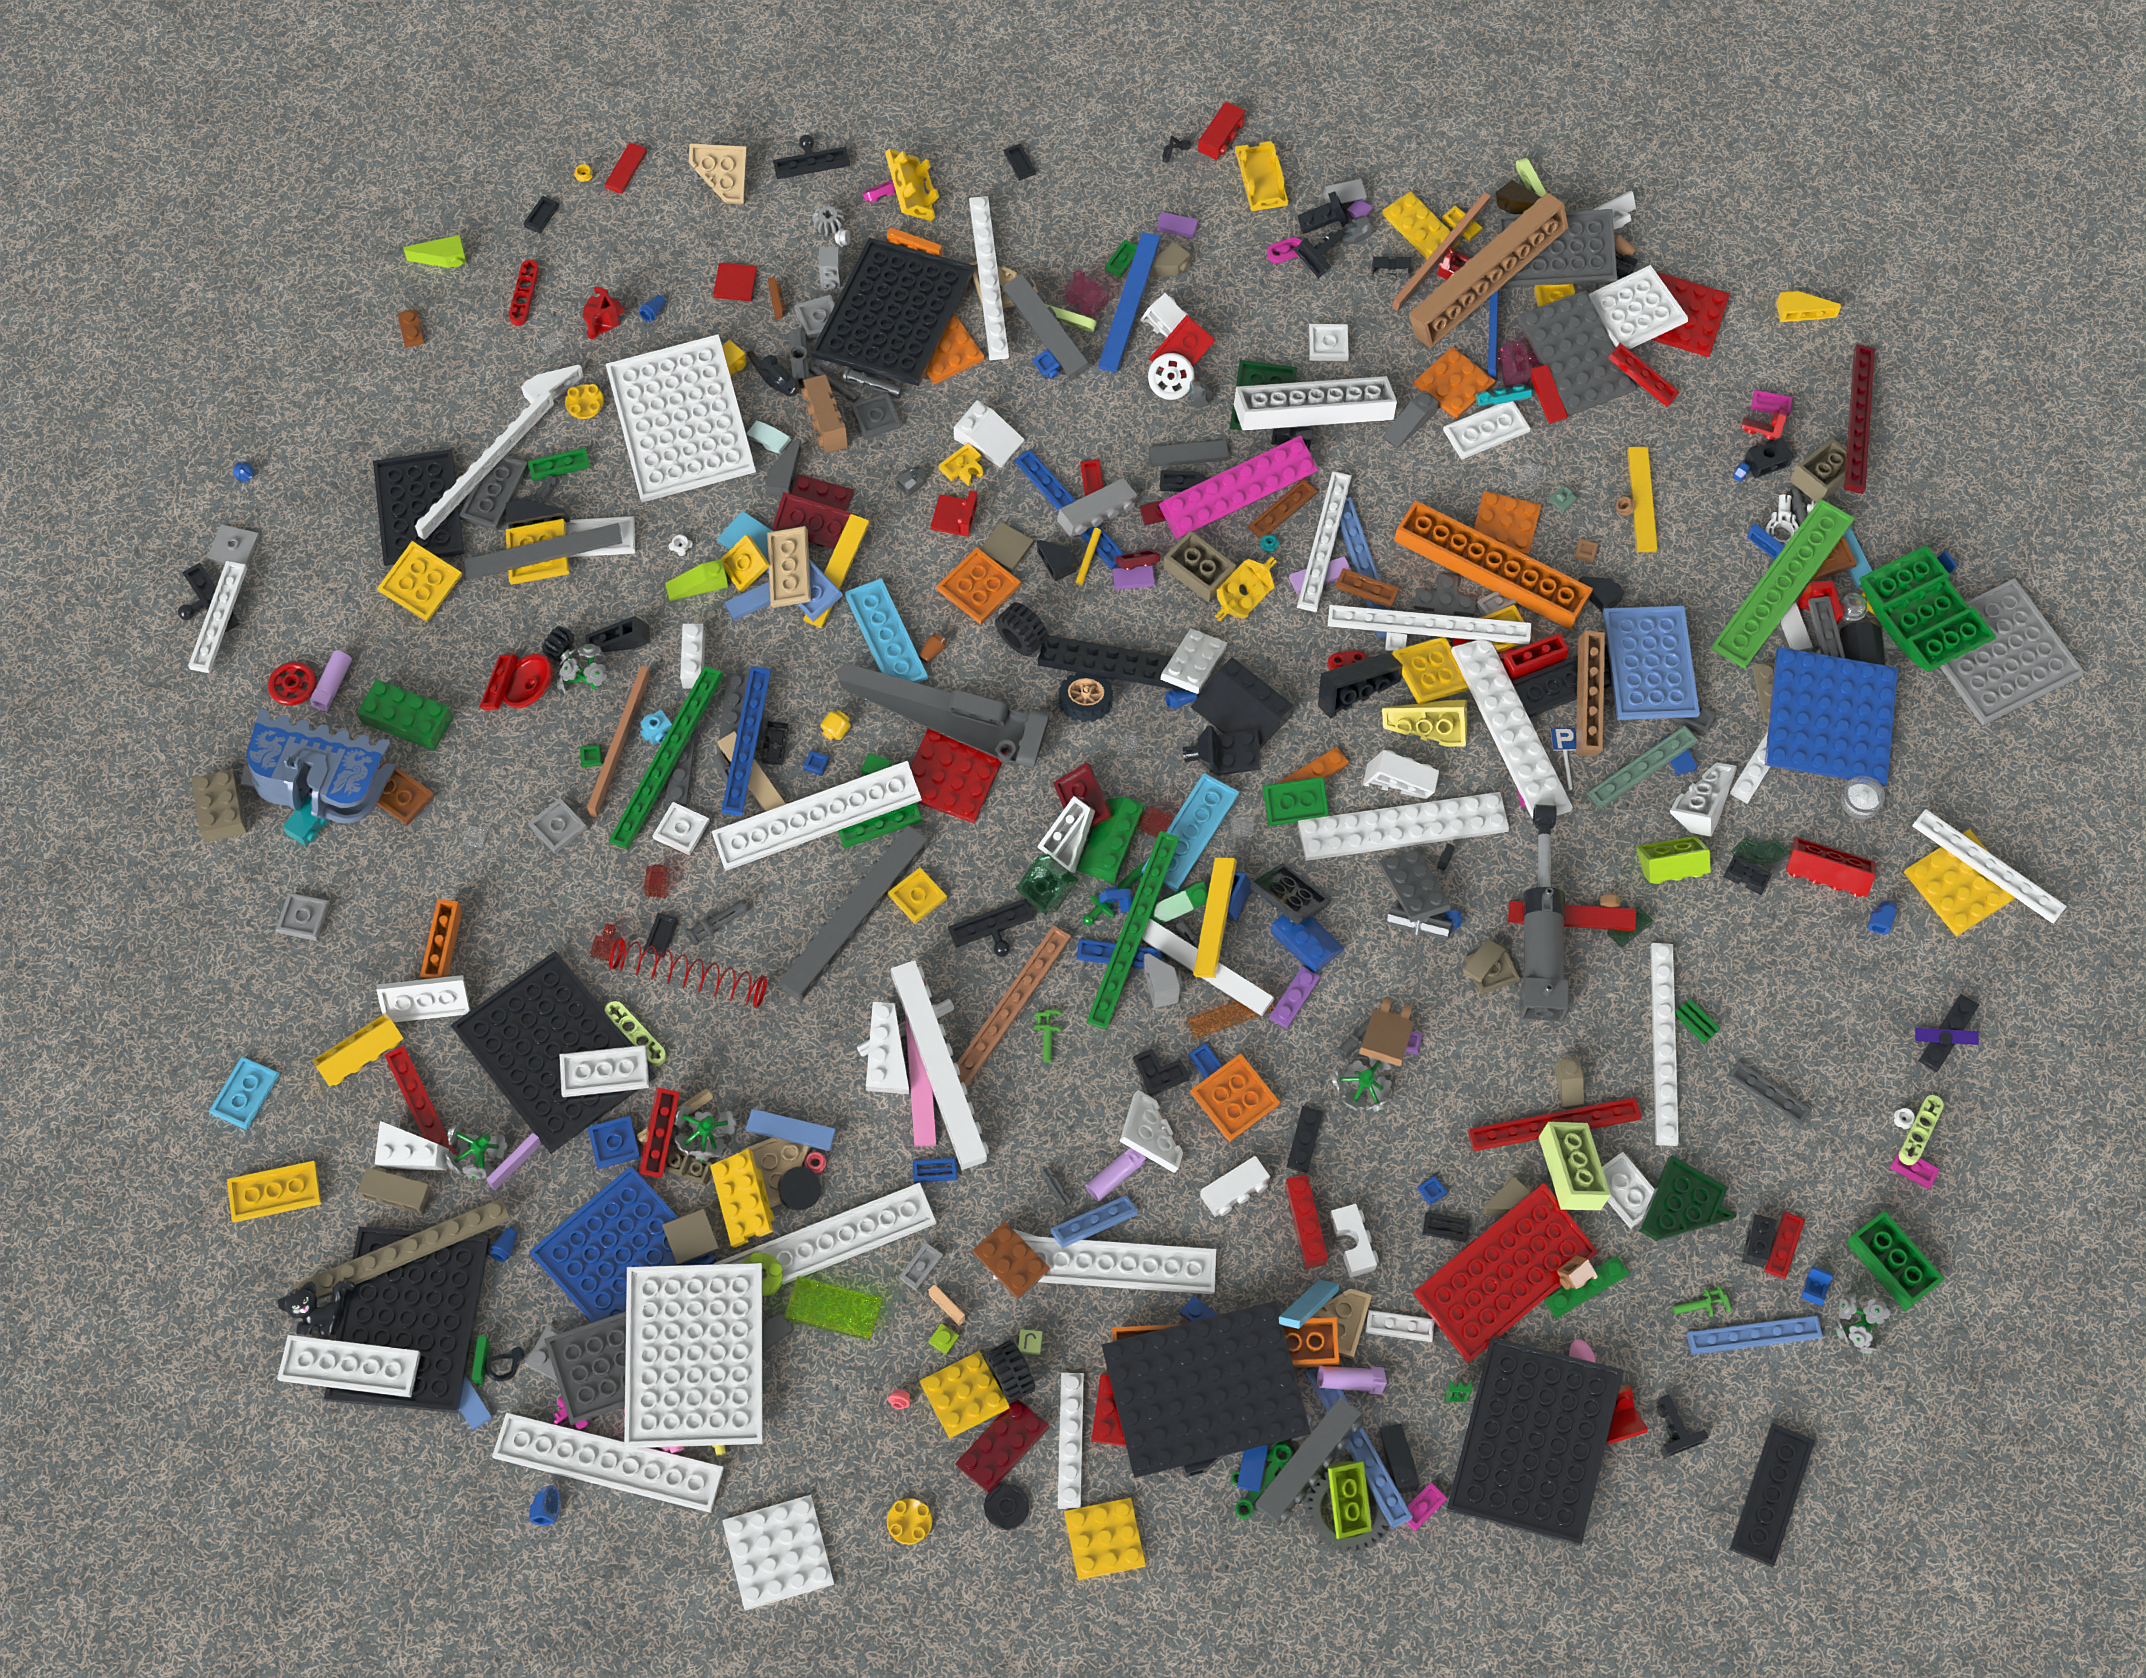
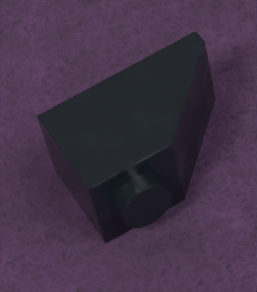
M1043 540L1037 541V552L1054 581L1076 572L1077 558L1074 553H1070L1067 547Z
M1585 576L1579 578V582L1593 588L1589 601L1602 613L1604 608H1613L1622 601L1624 591L1612 579Z

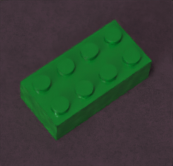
M375 679L357 712L362 724L433 751L436 750L453 718L449 706Z
M1885 1210L1854 1233L1846 1242L1905 1312L1945 1280Z

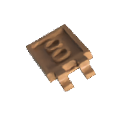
M1384 997L1380 1011L1373 1009L1359 1054L1401 1067L1414 1025V1021L1409 1020L1413 1006L1404 1004L1401 1015L1391 1013L1389 1009L1392 1000Z

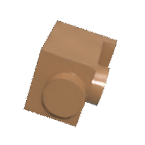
M1578 1255L1574 1256L1557 1270L1561 1278L1560 1283L1567 1290L1571 1287L1574 1289L1580 1288L1590 1278L1595 1280L1598 1277L1589 1260Z

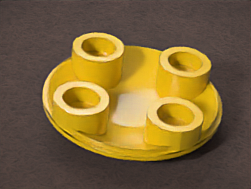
M583 384L571 387L567 391L568 395L565 400V406L569 414L575 418H591L597 415L603 407V394L595 384Z
M906 1498L895 1502L887 1516V1528L890 1535L899 1543L906 1545L916 1544L924 1540L932 1527V1515L929 1508L922 1501L914 1498Z

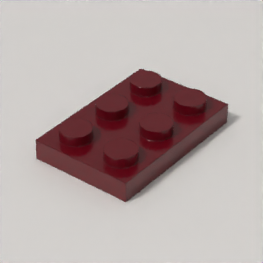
M797 474L790 494L847 511L854 490Z
M1089 763L1083 764L1053 782L1064 809L1072 798L1076 797L1095 810L1089 830L1113 817Z

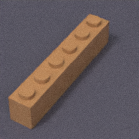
M1584 631L1578 638L1576 755L1596 757L1603 751L1604 632Z

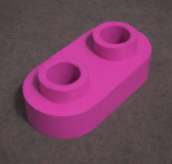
M893 180L867 189L862 194L865 201L873 203L880 200V196L895 194L896 190Z
M1293 237L1271 244L1267 250L1268 260L1272 263H1281L1299 257L1291 249L1296 248L1302 240Z

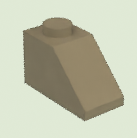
M1173 242L1154 259L1149 276L1169 277L1178 276L1182 272L1185 273L1191 265V254L1176 242Z
M1579 1057L1558 1060L1554 1070L1562 1109L1584 1106L1583 1074Z
M1513 1177L1484 1206L1482 1213L1484 1215L1503 1216L1527 1196L1530 1191Z

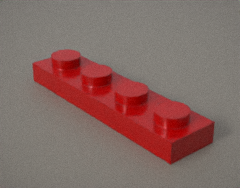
M1619 343L1608 357L1609 360L1666 407L1679 394L1676 388L1622 343Z

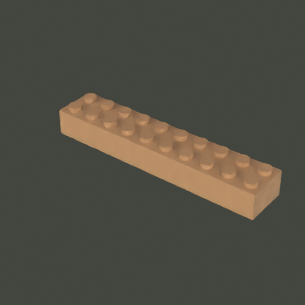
M1547 192L1533 206L1525 210L1518 219L1510 223L1487 246H1484L1479 253L1470 258L1463 267L1455 271L1432 294H1429L1424 301L1414 307L1409 313L1415 337L1431 349L1566 231L1568 223L1564 203Z

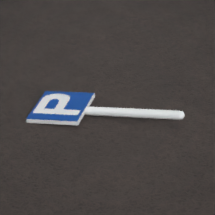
M1550 728L1553 751H1563L1568 789L1572 790L1567 751L1576 750L1575 729Z

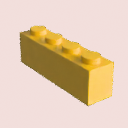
M384 1013L313 1059L312 1062L330 1087L341 1083L344 1077L350 1073H356L361 1070L367 1062L378 1059L381 1053L387 1049L395 1048L404 1038L391 1018Z

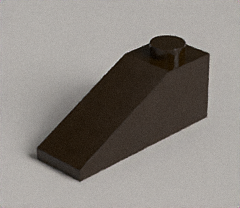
M1513 180L1496 191L1497 206L1510 214H1523L1525 210H1528L1541 198V196Z

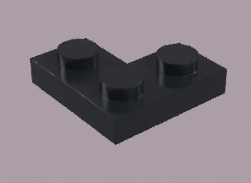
M1152 1049L1132 1058L1150 1097L1189 1081L1190 1077L1181 1059L1161 1067Z

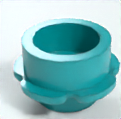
M1264 535L1260 539V547L1265 552H1273L1279 546V541L1275 535Z

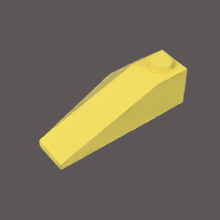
M1444 700L1426 702L1419 705L1409 704L1382 708L1383 728L1405 735L1409 733L1421 736L1420 739L1427 741V739L1438 741L1439 745L1445 747L1466 746V700Z

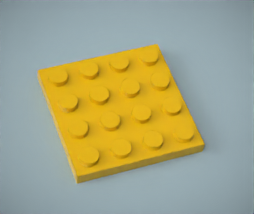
M1970 829L1962 833L1988 851ZM1942 846L1904 871V874L1956 937L2016 899Z

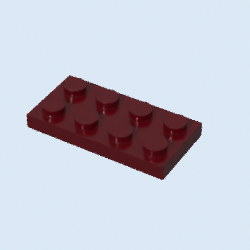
M783 492L771 530L780 531L806 526L808 529V542L835 550L850 515L853 514L858 517L859 515Z
M1016 1400L1009 1404V1409L1003 1411L955 1465L985 1492L990 1494L1050 1428L1049 1424L1020 1400Z

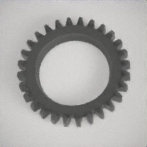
M1324 1472L1325 1480L1320 1478L1317 1483L1319 1486H1311L1310 1489L1314 1493H1308L1307 1498L1311 1501L1305 1502V1507L1311 1509L1305 1512V1516L1312 1517V1519L1307 1521V1526L1315 1525L1311 1533H1320L1317 1538L1318 1542L1326 1539L1325 1548L1332 1543L1333 1552H1336L1339 1546L1342 1548V1554H1345L1347 1548H1350L1352 1555L1355 1554L1356 1547L1363 1553L1365 1551L1364 1544L1370 1549L1373 1548L1372 1540L1379 1543L1381 1539L1378 1534L1385 1536L1386 1531L1383 1527H1389L1390 1525L1385 1520L1386 1517L1367 1485V1490L1372 1495L1376 1505V1515L1371 1525L1372 1531L1357 1536L1336 1539V1533L1327 1526L1321 1512L1323 1497L1330 1489L1329 1473Z

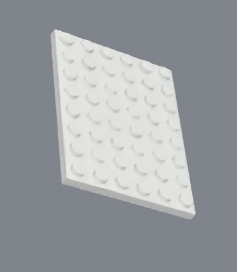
M719 334L606 364L641 502L756 472Z
M762 1263L627 1267L624 1447L762 1444Z

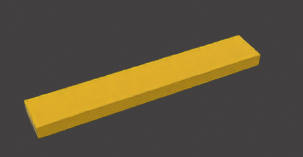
M1628 447L1631 497L1636 503L1635 510L1633 511L1636 552H1657L1648 447Z
M853 514L850 515L824 572V575L839 591L870 524L869 520ZM832 606L814 622L806 614L803 621L823 628Z
M1215 858L1193 973L1195 977L1216 978L1237 864L1235 858Z

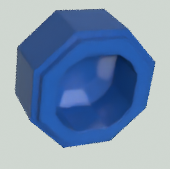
M1745 462L1740 463L1734 471L1733 478L1742 482L1751 469L1750 465Z

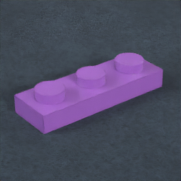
M1301 967L1269 1016V1019L1288 1029L1319 982L1320 977Z

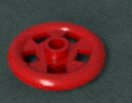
M284 663L271 673L268 679V692L279 704L286 706L299 705L307 701L316 689V675L304 663ZM298 670L305 673L302 678L295 675ZM287 671L289 674L282 679L280 675ZM303 683H308L306 690L301 689ZM282 685L284 691L278 692L276 686ZM288 693H297V697L288 698Z

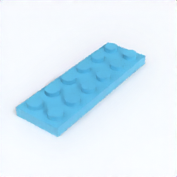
M882 578L846 591L845 597L880 673L915 683L928 680L926 671Z
M1203 773L1166 831L1168 834L1180 837V841L1163 885L1174 891L1180 890L1238 798L1239 791ZM1148 861L1146 862V864L1144 865V867H1143V869H1142V873H1143V874H1144V871H1145V868H1146V866H1147Z

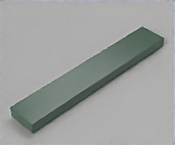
M1683 726L1591 789L1587 795L1601 810L1697 744L1698 739L1686 726Z

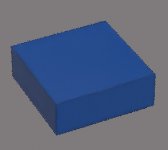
M810 750L803 770L823 776L830 756Z
M1436 1176L1431 1177L1417 1187L1429 1206L1448 1194Z

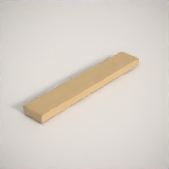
M735 731L717 741V745L730 763L737 736ZM754 759L748 786L751 793L765 812L786 805Z

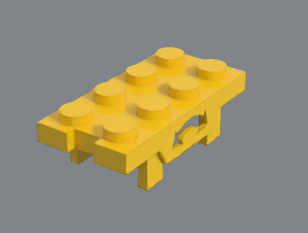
M1272 141L1261 142L1259 146L1249 147L1248 145L1235 146V153L1251 211L1288 206V199L1284 188V177Z
M889 148L885 154L902 213L932 221L935 218L932 204L939 198L937 189H933L929 172L927 171L931 167L929 160L925 159L920 164L918 157L909 154L906 156V153L903 151L900 153V151ZM925 178H926V180H927V181H925V186H926V189L930 191L929 194H926V192H925V190H924V179H925Z
M747 1149L710 1165L731 1246L736 1248L748 1243V1238L753 1235L762 1237L774 1232L771 1221L775 1219L773 1211L770 1209L762 1170L756 1168L752 1151Z

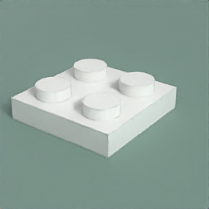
M1309 324V361H1348V324Z
M672 802L654 832L653 839L690 856L710 820L699 813Z

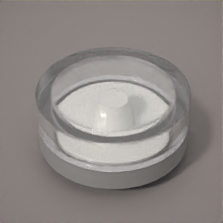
M1857 776L1850 779L1840 796L1843 810L1849 816L1860 820L1876 816L1885 801V791L1882 785L1877 780L1868 776Z

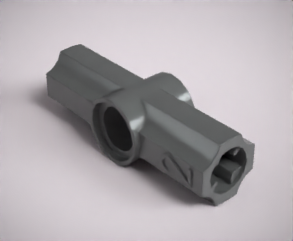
M793 329L789 332L792 377L798 381L799 387H804L803 380L809 379L806 334L801 329Z
M1393 906L1390 908L1387 917V925L1409 930V933L1416 936L1429 935L1448 940L1453 927L1452 921L1432 916L1410 922L1404 909Z

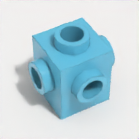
M659 710L654 714L645 716L640 721L642 727L640 733L645 741L649 740L654 746L657 743L663 742L672 724L663 711Z

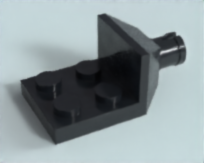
M1208 725L1199 736L1198 745L1183 747L1185 763L1201 761L1204 767L1216 775L1261 770L1260 735L1258 729L1217 735L1212 725Z

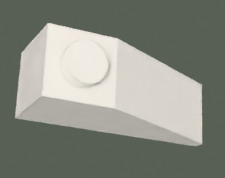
M575 365L538 374L532 379H528L521 387L524 397L532 404L535 397L544 390L551 393L554 400L584 376L581 366Z

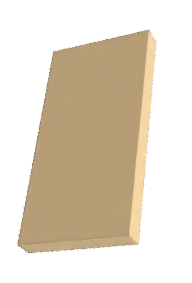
M806 526L767 533L771 606L775 608L811 602L808 529Z

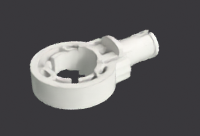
M1785 494L1779 496L1778 513H1772L1771 520L1765 528V531L1771 536L1774 535V529L1778 527L1789 531L1790 538L1788 540H1779L1774 536L1784 546H1786L1799 528L1795 522L1796 515L1791 516L1790 512L1792 497L1787 495V499H1785Z

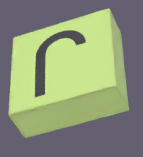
M1020 1329L1018 1346L1020 1352L1023 1354L1040 1355L1042 1331Z

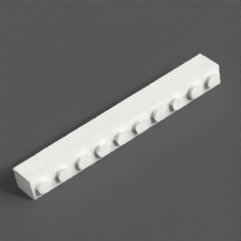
M915 960L891 968L892 980L960 1167L964 1170L987 1161V1154H989L986 1142H982L979 1135L982 1134L979 1122H974L972 1115L975 1112L972 1103H967L965 1095H967L964 1082L960 1083L958 1075H960L958 1065L951 1060L950 1056L953 1055L952 1048L949 1043H945L943 1038L946 1036L943 1024H938L936 1017H939L936 1005H931L929 1000L932 995L929 986H924L922 980L925 978L921 966L917 967Z

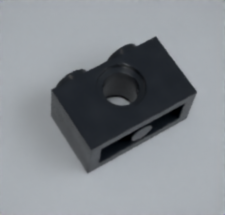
M1780 438L1778 440H1770L1761 446L1751 447L1747 451L1744 461L1750 465V471L1756 479L1789 467L1794 456L1784 439Z
M1754 1214L1749 1221L1742 1257L1743 1263L1764 1268L1769 1261L1776 1219Z

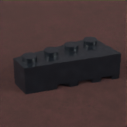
M1388 652L1323 672L1320 677L1318 706L1332 719L1337 716L1336 712L1342 709L1346 711L1352 708L1353 703L1359 700L1363 702L1369 699L1372 693L1376 691L1380 693L1401 681L1403 665Z

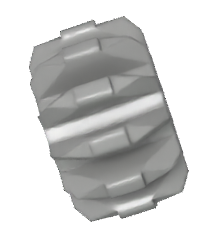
M830 203L828 206L822 204L821 209L816 208L812 216L813 226L815 229H818L820 234L825 232L826 236H828L829 232H832L835 235L836 230L839 231L845 223L844 214L837 205L832 207Z

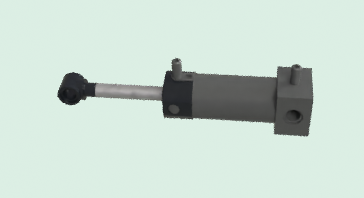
M1535 804L1533 809V825L1538 829V887L1528 889L1523 893L1524 982L1519 991V1019L1562 1022L1568 1010V980H1564L1565 892L1551 887V829L1556 824V805Z

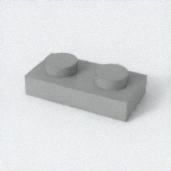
M1496 591L1478 600L1476 606L1483 616L1518 603L1513 599L1510 600L1500 595Z
M925 1242L901 1273L899 1279L915 1291H918L941 1261L943 1254Z

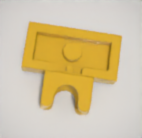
M967 443L940 463L939 470L951 481L960 476V479L967 486H971V474H975L979 478L983 477V468L977 463L981 460V455Z

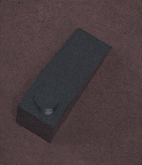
M515 499L506 502V523L510 529L564 519L566 523L570 522L569 516L562 508L527 499Z
M636 616L586 635V644L599 646L602 652L635 649L650 643L649 625Z
M1397 1424L1379 1428L1389 1474L1399 1493L1417 1491L1419 1480L1402 1425Z

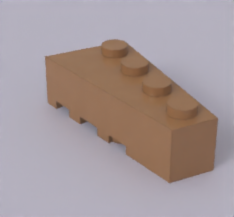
M826 374L803 380L804 388H801L803 399H807L809 403L806 404L809 416L813 415L814 420H811L813 430L819 433V436H817L819 447H823L825 453L848 448L846 427L844 422L842 423V417L837 409Z

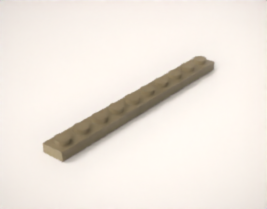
M500 1198L293 1285V1288H300L305 1283L312 1281L316 1285L315 1295L318 1301L332 1295V1287L338 1281L349 1280L356 1285L507 1222L511 1218L503 1198Z

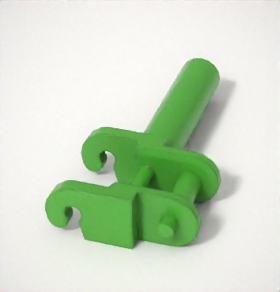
M1060 1010L1038 1011V1013L1034 1014V1017H1037V1025L1034 1026V1029L1038 1031L1045 1030L1043 1032V1062L1045 1063L1052 1062V1033H1055V1031L1060 1033L1062 1031L1060 1027H1050L1049 1018L1050 1016H1055V1014L1061 1016L1062 1011ZM1042 1018H1046V1025H1041Z
M1719 1285L1716 1290L1708 1291L1707 1288L1704 1289L1703 1296L1706 1297V1300L1702 1299L1672 1306L1674 1315L1706 1308L1709 1311V1317H1712V1303H1724V1306L1727 1307V1313L1731 1312V1307L1727 1294L1723 1295L1724 1289H1721ZM1711 1295H1719V1299L1711 1300L1710 1298Z

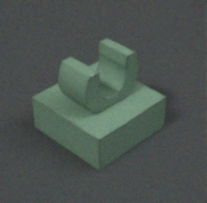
M1563 486L1549 497V502L1562 513L1577 500L1572 491Z

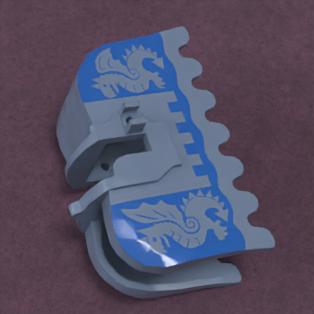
M259 709L247 749V763L252 774L254 787L260 797L275 804L290 806L294 810H301L311 789L313 790L311 816L321 819L326 818L339 823H353L366 818L373 812L388 780L395 770V765L390 763L384 764L381 769H378L390 746V741L381 739L376 745H370V739L365 734L359 735L356 740H350V734L345 729L339 730L336 735H330L329 727L323 724L312 731L307 720H300L296 725L292 726L287 715H280L276 720L271 721L270 713L265 709Z

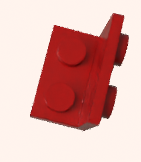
M1780 407L1778 412L1774 411L1771 425L1743 417L1741 428L1749 434H1756V432L1764 434L1763 437L1774 440L1775 437L1780 438L1787 417V409Z
M969 490L968 497H964V499L939 495L931 522V530L969 537L978 505L977 491Z
M1833 581L1809 583L1797 603L1799 610H1810L1808 601L1811 598L1830 596L1836 624L1838 625L1844 615V608L1840 605L1838 590L1834 587Z
M1629 1384L1621 1386L1619 1389L1606 1445L1648 1432L1646 1424L1634 1407L1633 1393Z

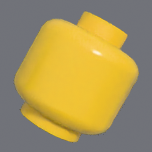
M839 710L836 712L830 711L820 724L823 730L822 735L830 741L833 738L841 740L851 727L849 723L850 718Z

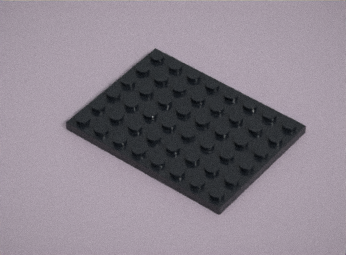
M869 238L811 351V356L920 386L973 277L975 265Z
M556 951L450 1025L525 1123L539 1137L541 1143L550 1154L639 1090L562 1097L560 1054L632 1047V1045ZM648 1066V1076L650 1082L654 1078H656V1075Z
M359 1226L352 1260L414 1235L419 1231ZM478 1236L468 1237L358 1283L353 1290L346 1289L336 1341L419 1351L421 1355L411 1397L326 1387L324 1400L328 1402L458 1413L490 1239Z
M1276 1301L1101 1344L1134 1479L1311 1434L1283 1325L1279 1324L1280 1314Z
M1491 1337L1447 1511L1582 1546L1624 1370Z

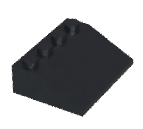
M1231 657L1218 670L1192 704L1191 708L1224 734L1258 729L1261 749L1292 717L1294 705Z

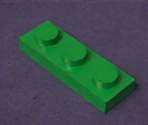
M586 448L528 461L532 481L546 479L549 475L554 477L590 468Z

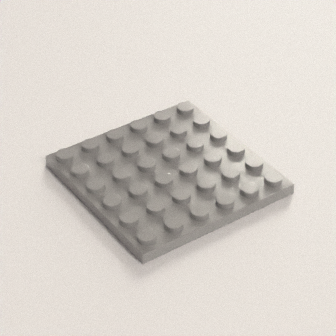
M2015 578L1965 602L1969 608L1974 606L1997 638L1940 667L1982 726L2084 674V670Z

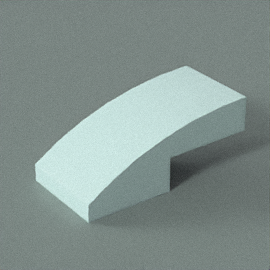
M756 421L746 433L749 440L761 443L765 449L779 454L791 441L790 437L760 421Z

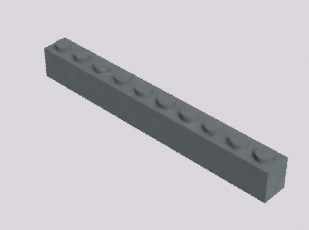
M908 825L904 830H900L897 833L895 841L891 846L888 845L884 849L883 856L879 861H874L869 873L859 879L856 889L846 895L842 906L837 907L833 911L832 918L828 923L825 922L821 925L818 935L808 941L804 952L798 954L794 958L790 969L785 970L781 974L779 983L780 988L800 1003L888 897V892L902 880L928 848V838Z

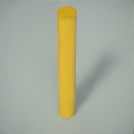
M1098 528L1093 530L1075 581L1076 584L1083 585L1101 534V530Z

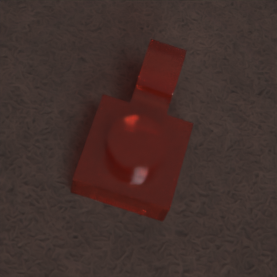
M606 923L602 936H595L589 954L590 957L609 961L610 952L615 942L613 939L616 932L615 925Z

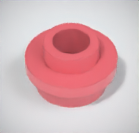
M812 1152L805 1158V1167L812 1170L815 1174L820 1173L826 1167V1158L822 1153ZM818 1160L820 1163L818 1166H813L812 1162Z
M893 1390L888 1397V1401L896 1409L907 1408L911 1403L909 1393L904 1390Z

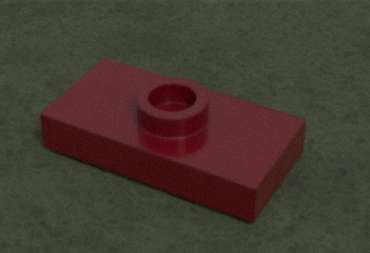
M1164 500L1139 506L1144 526L1166 521L1159 507V504Z

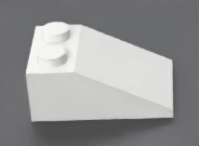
M978 400L975 401L954 426V439L963 445L969 443L981 456L1001 468L1025 441L994 410Z

